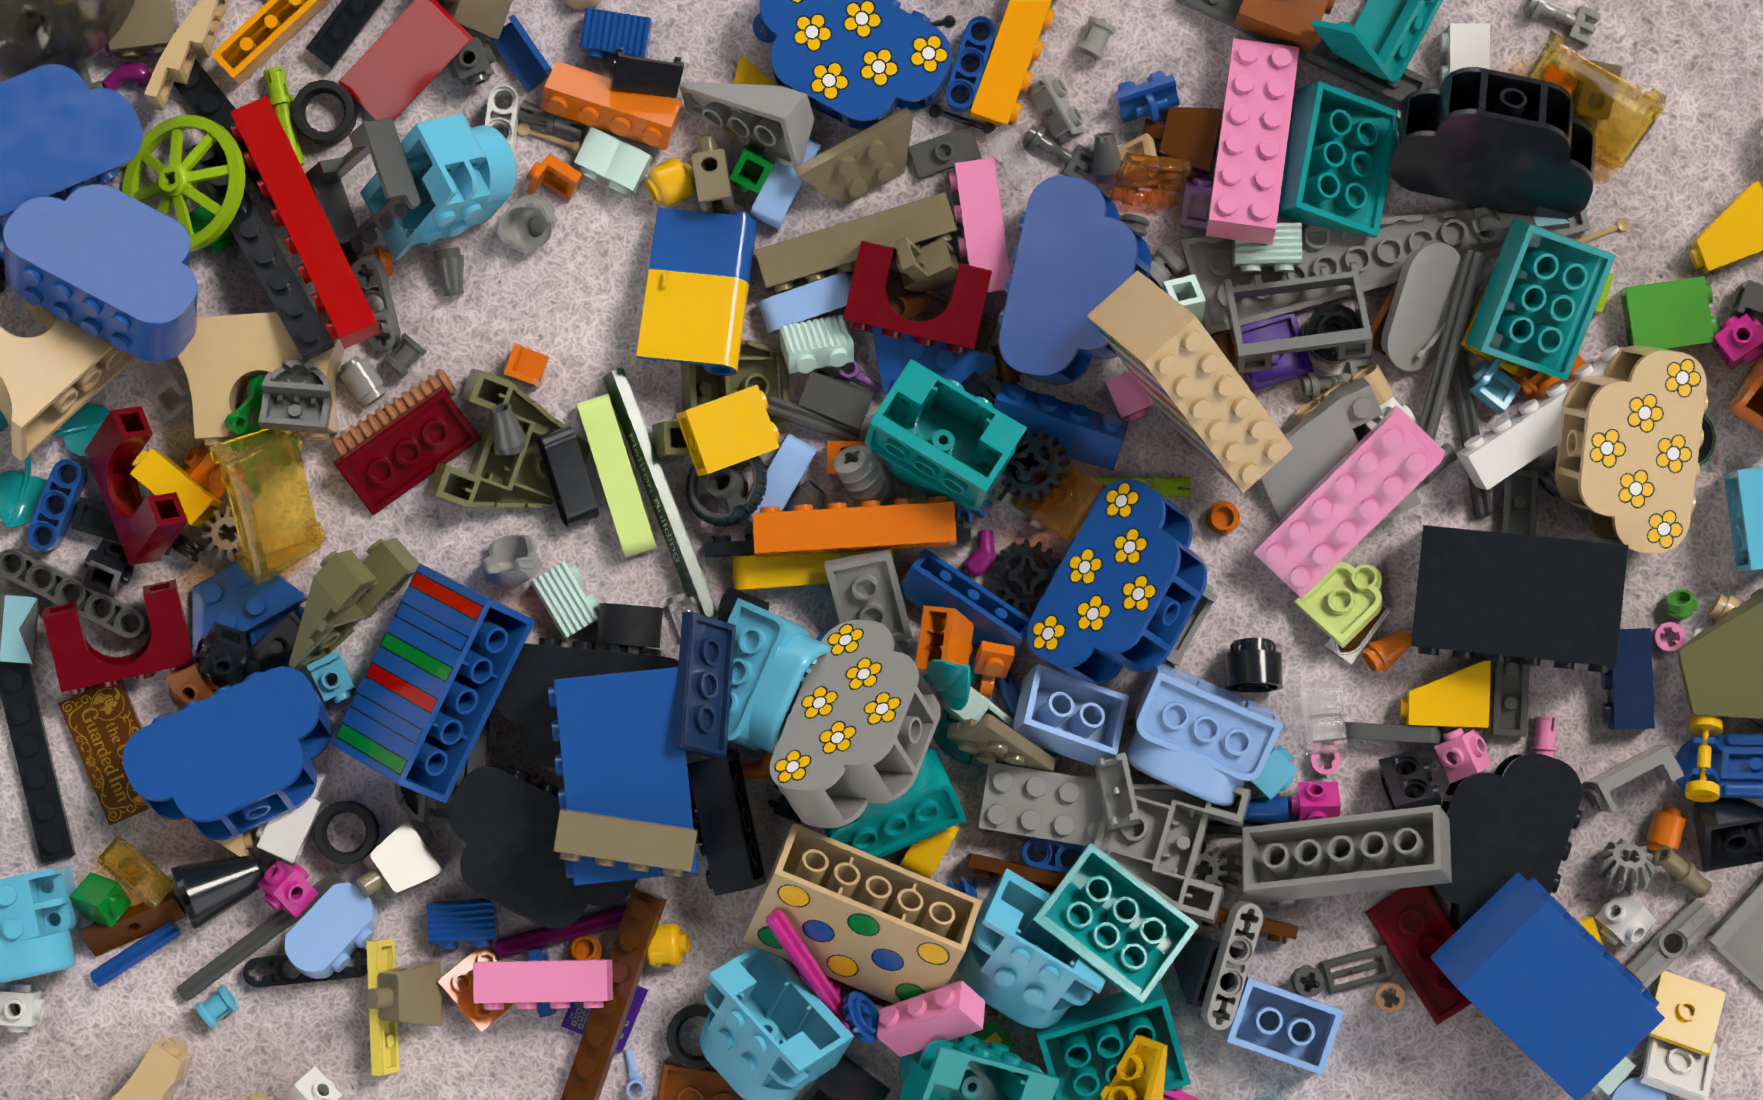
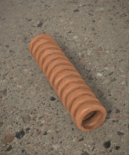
M436 370L437 374L435 376L430 374L428 376L429 380L425 382L423 380L419 381L418 387L411 386L410 392H402V397L399 399L394 397L393 403H385V408L382 410L377 408L375 410L376 414L366 415L367 419L365 421L360 419L357 426H349L348 432L343 430L340 432V437H332L331 443L338 455L341 457L441 385L448 394L452 396L456 394V388L444 370Z

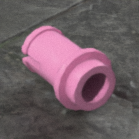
M1536 716L1534 746H1531V750H1534V753L1554 758V752L1558 751V748L1555 747L1557 718Z

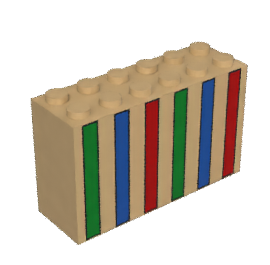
M1138 270L1087 315L1185 444L1242 493L1247 491L1293 449V446L1197 317Z

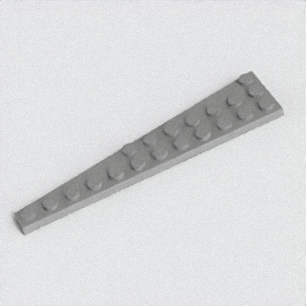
M1490 207L1381 218L1379 234L1375 238L1317 226L1302 227V263L1300 266H1294V273L1296 279L1320 276V266H1327L1329 274L1350 272L1349 263L1357 262L1363 293L1393 285L1398 281L1408 254L1413 249L1417 250L1423 246L1422 243L1426 241L1437 240L1452 246L1459 253L1463 261L1466 250L1481 252L1484 254V259L1498 256L1507 235L1489 243H1483L1479 239V231H1484L1480 228V220L1488 217L1498 220L1494 208ZM1586 209L1578 215L1568 218L1570 228L1550 231L1566 237L1589 231L1591 226ZM1208 236L1180 240L1189 276L1195 274L1206 300L1202 322L1209 335L1230 330L1225 306L1224 279L1231 278L1233 287L1254 284V275H1261L1262 283L1287 280V272H1274V266L1261 267V272L1242 273L1241 267H1233L1232 239ZM1341 285L1239 299L1235 301L1239 324L1242 326L1352 296L1351 286Z

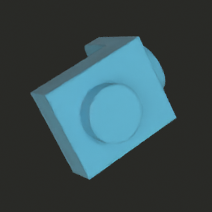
M1496 357L1487 364L1483 361L1472 375L1475 381L1468 391L1500 415L1507 409L1520 387L1519 384L1498 369L1502 360Z

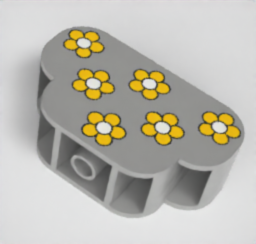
M849 620L835 626L822 638L821 642L829 645V652L815 659L818 660L815 665L810 664L809 668L812 670L810 673H807L800 691L797 692V698L791 713L788 714L783 732L773 749L770 761V775L800 820L810 826L822 828L845 826L857 819L864 812L868 803H887L905 794L916 780L940 719V704L918 670L915 662L901 651L889 629L876 621Z

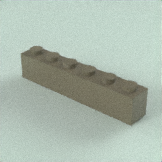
M946 192L765 246L756 249L755 253L767 291L774 290L775 294H780L794 289L793 283L805 280L806 284L825 278L824 274L837 270L838 273L853 272L861 240L893 247L895 253L897 250L894 242L903 237H907L920 249L921 244L931 241L933 243L941 238H944L947 242L952 241L951 235L957 234V228Z

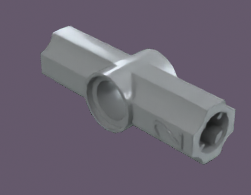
M1693 898L1664 928L1655 933L1653 939L1625 968L1647 988L1676 958L1685 955L1689 946L1717 918L1698 898ZM1669 934L1674 935L1677 940L1676 948L1672 952H1668L1664 947V939Z

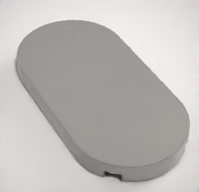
M1437 240L1422 243L1423 246L1417 250L1413 249L1406 257L1381 337L1382 350L1386 352L1388 362L1403 371L1413 372L1421 370L1429 365L1437 356L1442 337L1425 352L1421 360L1415 357L1446 322L1460 273L1462 260L1459 253L1452 246Z

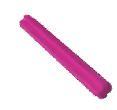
M778 909L773 910L771 914L766 916V923L811 991L817 995L850 1031L848 1023L845 1022L846 1016L842 1011V1006H844L842 1000L786 915Z

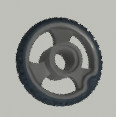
M756 456L706 474L705 478H703V475H697L693 464L692 468H690L691 472L688 473L686 496L692 511L704 522L718 527L737 525L749 518L750 514L754 513L758 509L757 506H760L763 501L762 497L765 496L767 489L765 487L767 486L766 468L761 458ZM750 465L753 472V485L746 499L749 485L747 479L741 473ZM730 479L728 486L723 489L724 484ZM709 494L728 504V513L715 514L710 512L703 505L702 499Z

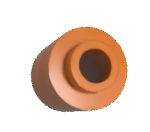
M1663 805L1662 811L1655 809L1646 840H1649L1647 849L1656 852L1663 846H1669L1673 851L1679 849L1688 820L1681 817L1682 810Z

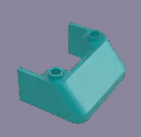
M1368 0L1354 26L1343 21L1335 24L1316 19L1312 21L1311 26L1334 54L1380 79L1395 82L1405 72L1443 0Z

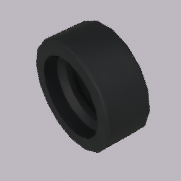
M318 80L310 82L299 90L293 100L292 116L296 127L302 135L316 144L331 145L341 142L349 136L356 125L358 111L355 100L343 86L334 81ZM323 93L336 96L344 107V118L341 124L328 132L317 131L312 128L307 122L305 114L309 101L316 95Z
M340 801L326 807L317 817L313 828L314 842L319 852L329 861L338 864H353L366 858L376 848L379 839V823L374 813L364 804L355 801ZM341 813L357 815L366 827L364 843L352 852H342L335 849L327 837V828L330 821Z
M694 1004L684 1007L674 1015L667 1029L666 1041L669 1052L677 1062L688 1068L702 1069L712 1066L704 1055L695 1056L686 1052L679 1041V1030L683 1023L689 1018L696 1016L707 1018L711 1011L708 1005Z

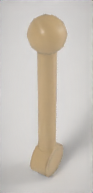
M521 123L517 127V131L521 136L531 135L570 148L574 154H578L582 143L579 141L570 142L531 129L527 123Z
M1622 218L1617 221L1616 225L1576 240L1587 243L1618 230L1625 232L1630 228V222Z

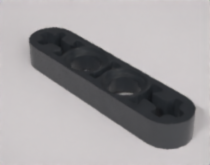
M357 947L350 955L351 959H353L357 952L360 953L361 958L367 959V949ZM287 954L256 957L249 960L243 968L244 980L250 986L257 988L359 978L368 974L366 964L362 966V971H357L356 966H346L344 968L346 974H340V972L337 973L335 971L330 977L322 979L310 978L302 973L297 978H289L283 970L285 962L289 960ZM272 960L278 961L276 966L278 981L273 980L275 974L262 976L261 982L257 980L256 976H251L250 970L256 968V963H260L261 968L266 969L274 967Z

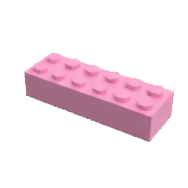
M1233 38L1206 236L1268 245L1273 244L1300 47Z
M1396 405L1259 540L1253 553L1302 599L1442 462L1445 450Z

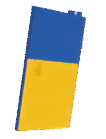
M658 207L636 354L637 358L703 365L707 372L719 376L737 374L757 222L752 219L750 214L734 212L731 215Z

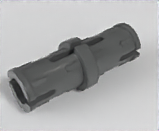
M523 100L520 108L533 112V114L519 111V121L546 127L545 130L547 132L553 133L556 130L578 137V139L583 138L584 131L572 127V125L586 128L585 124L540 110V105Z

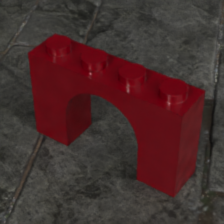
M861 240L843 317L844 320L850 321V328L868 332L869 326L883 328L881 335L901 339L902 333L915 336L914 343L932 347L935 341L948 343L946 350L966 354L967 348H975L992 270L959 263L952 297L946 309L931 320L923 322L910 321L901 317L893 310L887 297V281L895 249Z
M142 406L111 410L84 450L130 565L160 561L188 522L177 492L148 496L143 500L137 479L130 474L135 468L132 463L153 435Z
M176 579L143 586V597L151 631L146 643L138 651L127 656H107L91 646L84 633L77 601L43 608L42 617L61 693L69 691L70 694H78L89 690V686L102 683L105 687L114 686L122 683L125 678L136 676V679H146L154 676L157 671L169 669L170 672L180 671L187 668L188 664H193V649Z

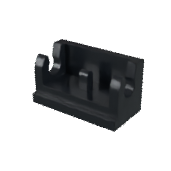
M616 47L609 71L611 88L676 98L684 69V63L681 62L682 57L675 56L672 63L625 55L623 48Z

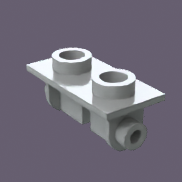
M1053 74L1043 75L1041 78L1044 84L1041 80H1038L1029 86L1032 90L1030 95L1040 113L1042 114L1051 108L1054 114L1044 120L1055 140L1059 139L1060 143L1063 144L1073 138L1070 132L1072 135L1085 132L1081 126L1084 122L1082 115L1075 106H1070L1065 97L1068 94L1067 88L1060 78H1055Z

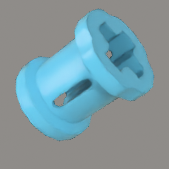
M221 985L216 994L204 1003L198 1002L195 1008L204 1022L213 1029L217 1026L218 1020L232 1010L237 1011L240 1005L225 985Z

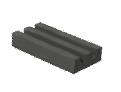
M1385 944L1320 961L1329 994L1394 977ZM1379 953L1382 959L1334 972L1330 971V966ZM1384 965L1385 972L1334 985L1333 979Z

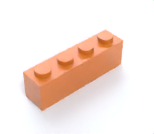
M556 61L544 86L540 110L667 150L678 124L682 101L671 97L611 88L609 77Z

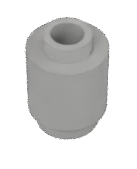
M355 356L341 366L344 372L339 376L355 400L357 402L361 401L365 407L387 392L382 386L385 384L367 358L360 360L358 356Z

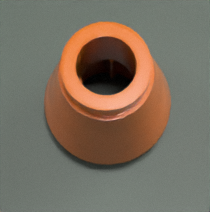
M1400 629L1397 632L1366 644V649L1361 652L1362 657L1374 673L1377 674L1381 670L1386 672L1411 647V638L1404 629Z

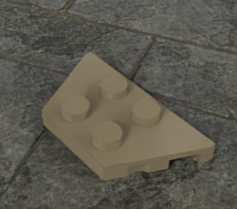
M908 107L794 169L799 178L804 182L848 204L905 173L913 116Z
M991 714L983 715L982 723L977 725V720L973 718L965 720V722L949 725L947 738L958 744L960 750L976 756V761L980 763H1001L1049 772L1054 771L1056 761L1054 757Z

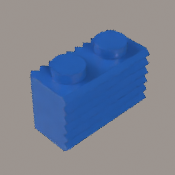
M585 8L579 45L580 50L586 52L587 58L594 60H605L606 55L614 56L616 47L623 48L625 55L647 58L653 25L652 19L643 16Z
M486 898L430 902L426 904L429 944L438 943V950L458 948V942L471 941V947L491 946V939L499 938L497 904Z

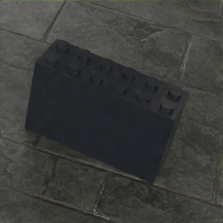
M1423 525L1411 646L1418 647V654L1439 656V650L1443 649L1452 650L1451 657L1473 659V653L1486 654V661L1506 663L1507 656L1520 657L1519 664L1540 666L1541 660L1554 661V668L1574 670L1575 663L1588 664V671L1608 673L1609 667H1616L1628 545Z

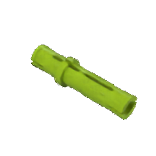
M282 66L264 70L263 74L268 88L270 103L300 164L304 165L305 161L300 147L298 131L292 116V103L294 99L293 95L289 94L285 69Z
M1154 474V477L1091 476V486H1104V488H1091V498L1098 497L1108 485L1121 479L1137 480L1150 486L1164 497L1191 498L1190 488H1177L1191 487V477L1161 478V474Z

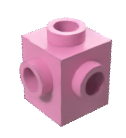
M1462 727L1443 734L1444 741L1434 746L1437 752V761L1445 770L1450 783L1469 777L1474 773H1479L1492 765L1487 754L1486 743L1479 736L1476 728L1463 732Z

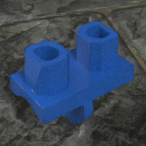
M1158 71L1150 74L1147 78V83L1136 86L1134 82L1127 81L1119 84L1116 97L1123 123L1150 115L1154 123L1160 121V111L1180 105L1173 74L1166 76L1163 71Z

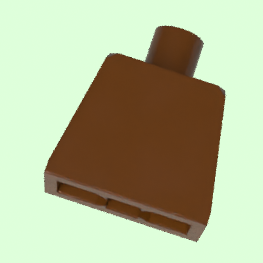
M1169 107L1165 122L1157 121L1153 123L1151 119H1145L1142 135L1148 133L1154 140L1161 141L1158 157L1200 174L1208 175L1223 110Z

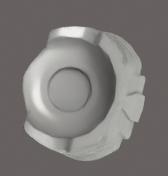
M523 195L511 204L501 217L497 231L502 242L524 253H530L541 247L551 238L554 208L548 200L540 195Z
M510 535L495 540L489 545V557L486 560H482L487 581L507 590H513L522 583L532 579L542 568V563L537 556L531 538L527 535Z

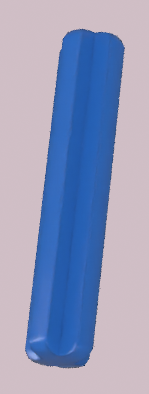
M172 921L166 922L91 971L90 976L93 982L98 987L105 985L180 936L179 928Z

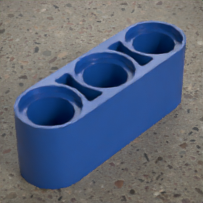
M985 16L974 17L968 22L946 88V104L950 110L956 113L967 112L972 108L994 43L996 29L991 19ZM982 26L987 28L990 35L986 40L977 41L971 35L972 30L975 27ZM971 57L976 59L980 65L978 70L975 72L965 71L961 67V63L965 58ZM956 89H964L969 93L970 98L967 102L958 104L952 100L951 94Z
M62 459L55 463L27 532L28 543L34 549L50 552L59 548L63 542L87 481V469L80 462ZM74 466L77 471V477L72 483L67 484L63 479V472L67 467ZM60 496L64 500L65 506L61 513L55 515L51 510V502ZM48 527L52 532V540L49 544L43 546L38 538L39 533L42 529Z
M1031 837L1023 843L1021 855L1023 860L1034 868L1068 873L1071 867H1065L1061 864V853L1066 849H1074L1080 857L1088 846ZM1033 843H1041L1045 846L1046 854L1040 861H1032L1028 858L1027 850Z

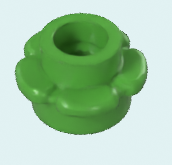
M1675 590L1667 596L1665 611L1675 619L1684 620L1689 618L1693 611L1698 609V603L1694 600V595L1690 591Z

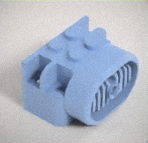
M1162 663L1154 668L1146 689L1141 694L1142 698L1135 713L1137 728L1126 750V755L1131 766L1154 779L1206 801L1222 806H1232L1238 799V795L1232 792L1236 786L1243 788L1245 781L1254 780L1262 773L1283 727V723L1278 711Z

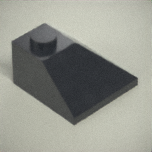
M1719 798L1713 802L1694 801L1693 819L1704 872L1763 861V807L1742 798Z
M1197 934L1191 936L1173 961V965L1186 1003L1201 1008L1220 942ZM1230 946L1229 952L1231 957H1239L1243 949ZM1228 972L1222 976L1220 986L1222 990L1230 989L1234 984V976ZM1217 994L1216 998L1228 1001V998ZM1220 1009L1217 1011L1213 1010L1214 1012L1223 1014V1011Z

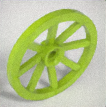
M197 115L172 117L152 128L143 137L138 153L127 164L122 192L140 202L163 193L156 210L165 215L168 214L173 201L178 222L184 226L189 234L190 252H194L208 246L222 235L233 221L239 209L245 188V165L242 152L234 137L220 124ZM200 129L207 131L208 133L182 162L184 130ZM171 136L169 166L166 167L152 155V152L162 141ZM218 141L225 152L228 164L193 171V167L212 145ZM145 164H147L159 175L158 182L139 190L141 174ZM229 176L227 193L222 206L196 189L198 182ZM189 198L216 215L204 229L196 234L193 232L185 201Z

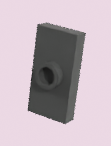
M971 126L909 146V152L919 179L954 168L955 163L981 158Z

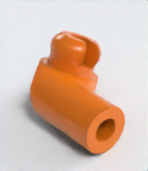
M767 751L760 762L743 764L745 781L771 777L770 761L773 754Z

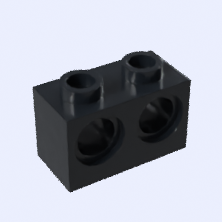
M1417 750L1378 760L1381 783L1391 810L1441 805L1437 785L1431 786L1430 784L1432 782V774L1428 762L1422 763Z

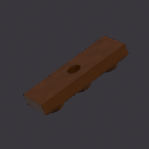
M170 890L165 893H159L138 905L129 906L112 928L93 922L91 925L80 929L81 939L96 957L151 933L168 921L176 922L187 917L182 903L174 892Z

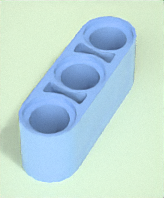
M809 139L803 163L815 157L816 154L818 155L822 145ZM777 162L774 163L750 211V215L753 218L777 230L781 229L786 213H789L794 204L801 183L804 184V181L799 178L793 167Z
M848 272L838 273L759 301L757 305L768 335L777 333L776 330L780 329L782 325L787 326L789 323L793 325L795 322L799 324L801 321L806 323L807 319L816 316L821 318L838 312L839 308L845 307L851 286Z
M789 433L766 471L767 486L765 487L767 489L765 496L762 497L763 501L760 506H757L758 509L754 513H760V508L770 506L780 507V512L784 511L794 489L801 482L808 470L809 463L812 458H815L818 449ZM750 514V517L746 520L753 523V514Z

